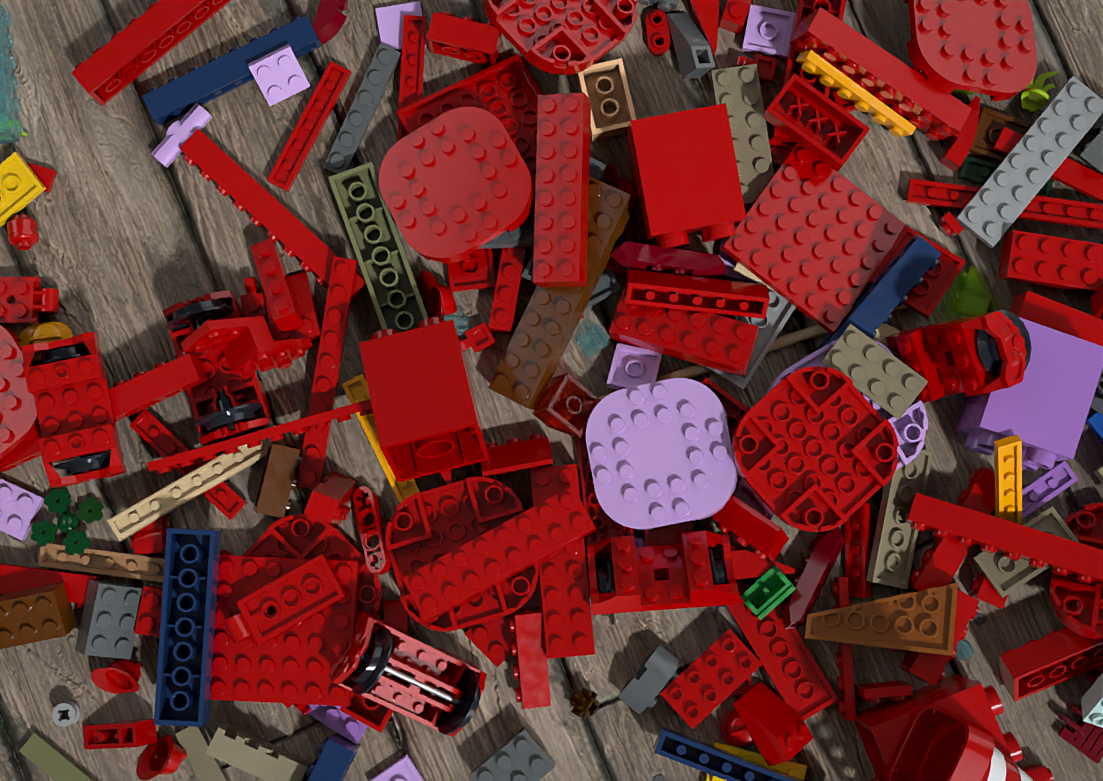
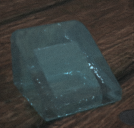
M599 325L592 327L575 339L587 359L611 344Z

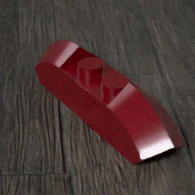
M348 0L320 1L313 28L322 45L331 40L342 28L347 18L342 11L346 10Z
M628 241L620 245L611 254L616 262L631 270L645 271V269H649V272H669L675 275H689L716 279L727 273L724 262L715 254L675 248L661 249L660 246Z
M839 526L820 532L809 545L808 549L813 553L806 557L804 562L805 569L802 575H798L794 582L796 589L783 601L782 619L785 629H793L805 625L807 614L811 613L845 543Z

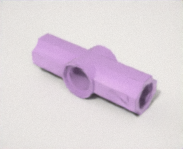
M196 103L181 121H175L168 128L166 137L154 149L151 155L168 168L182 152L179 148L197 129L201 131L213 117Z

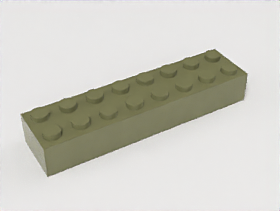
M369 162L328 177L382 329H394L398 333L416 329L417 324L429 318L393 216L381 195L379 178L373 163Z

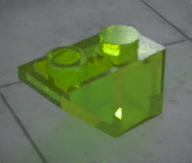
M971 265L965 271H961L958 279L960 288L958 292L954 293L951 305L954 306L952 312L965 317L986 313L991 299V294L975 266Z

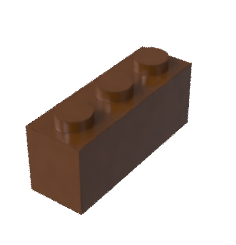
M269 442L253 508L256 513L284 518L285 512H289L291 507V499H288L290 490L295 489L297 477L294 476L296 467H300L302 461V454H300L299 448Z

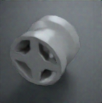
M74 701L58 704L52 711V719L60 727L74 724L81 717V708Z

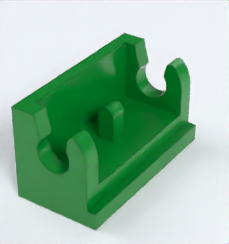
M774 564L740 594V597L752 612L762 620L796 588Z

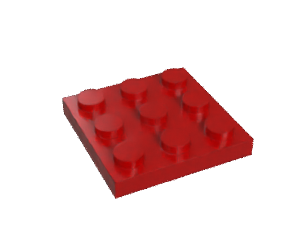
M905 226L868 283L872 285L915 234L920 235L936 248L941 255L938 257V264L932 270L928 269L922 276L924 279L921 284L915 289L912 287L906 294L908 298L903 305L928 319L966 261Z

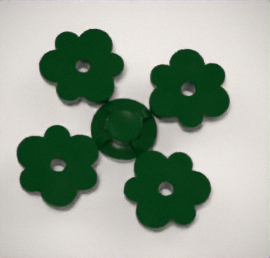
M53 489L50 495L44 498V503L48 506L49 512L54 513L56 511L62 515L59 516L57 525L50 523L48 520L34 523L31 527L33 532L31 539L37 541L39 546H46L49 541L53 542L56 539L55 533H57L59 528L61 531L68 533L67 538L63 540V545L66 546L65 552L68 555H74L75 553L82 555L85 551L84 549L90 547L91 541L87 538L85 531L78 532L76 530L78 519L85 520L87 524L101 520L103 517L101 511L103 510V504L90 497L86 500V503L81 502L79 504L80 510L76 516L72 512H66L67 506L72 503L71 498H69V491L67 489L59 491Z

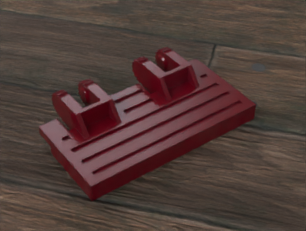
M1102 665L1094 668L1098 673H1103ZM1087 675L1085 678L1091 685L1097 680L1090 675ZM1069 701L1066 704L1068 709L1078 714L1081 718L1075 723L1070 717L1060 713L1058 718L1071 727L1072 731L1062 727L1058 735L1094 763L1098 764L1103 757V728L1083 721L1082 709Z

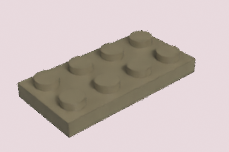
M852 324L848 325L821 361L826 367L836 369L848 376L858 391L897 420L903 416L928 383L925 378Z
M1053 506L1024 524V526L1079 542ZM983 551L973 558V561L1001 599L1048 568L1045 566L1042 569L1028 565L1029 561L1020 558L1019 561H1013L1005 558L1004 553L995 551V554Z

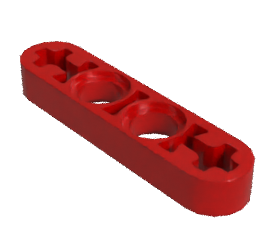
M362 486L354 492L353 502L366 565L370 572L384 575L390 569L391 560L389 551L386 549L385 532L376 492ZM364 493L369 495V497L365 498L366 502L361 501L365 497ZM373 513L374 521L371 525L367 526L365 518L368 514ZM377 535L379 542L377 546L372 548L369 541L372 536ZM378 559L382 560L383 562L379 564V568L375 567V564L378 563Z

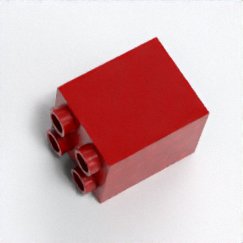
M726 103L631 120L625 131V139L644 241L655 239L656 246H660L663 249L678 248L689 244L687 233L697 231L701 232L702 243L722 240L736 235L734 224L746 219Z
M439 317L427 318L419 322L416 329L400 333L394 329L379 330L371 335L369 341L359 343L380 448L398 483L490 460L467 361L453 319L444 321V319Z
M958 674L943 678L940 683L937 682L936 686L928 684L913 690V695H907L905 700L893 701L890 699L856 713L855 726L874 773L880 781H888L891 768L915 717L920 710L929 704H937L989 730L994 737V746L1013 763L1023 759L1021 748L1014 735L1010 731L1002 734L995 718L996 715L1003 713L1004 709L994 687L989 685L983 688L982 683L978 680L974 681Z

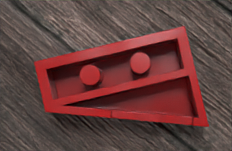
M331 471L329 477L326 476L323 480L325 484L320 482L312 490L304 514L331 524H341L342 520L346 521L351 508L348 507L357 480Z

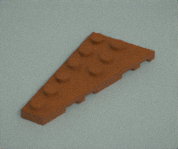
M958 583L807 614L805 639L952 656Z

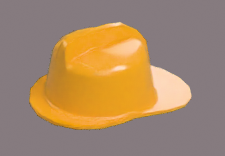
M46 322L34 324L24 329L19 337L22 341L19 343L21 346L47 343L71 338L73 334L68 326L61 322ZM34 355L32 360H41V355Z

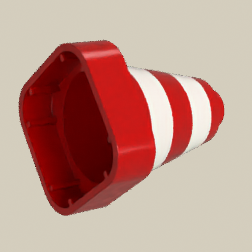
M937 704L925 706L915 717L888 778V781H1034L994 746V737L989 730Z

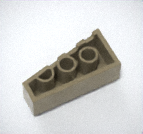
M229 721L218 727L205 754L257 776L261 781H303L312 764Z

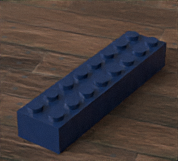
M167 528L154 725L203 727L209 723L221 530Z

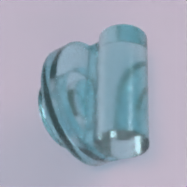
M447 315L444 318V321L454 320L458 335L464 334L469 329V316Z
M965 637L962 641H958L955 647L957 649L955 657L959 660H968L975 654L972 645Z

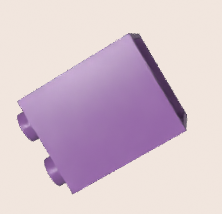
M1020 318L1029 332L1032 347L1030 362L1024 372L1023 382L1010 388L980 395L966 396L954 433L967 437L965 448L989 456L993 455L994 441L1018 434L1022 440V468L1030 471H1037L1038 467L1052 470L1055 461L1071 460L1074 458L1103 369V346Z

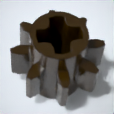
M584 687L582 691H575L570 698V705L574 707L571 712L584 719L587 716H593L599 708V702L596 700L598 694Z

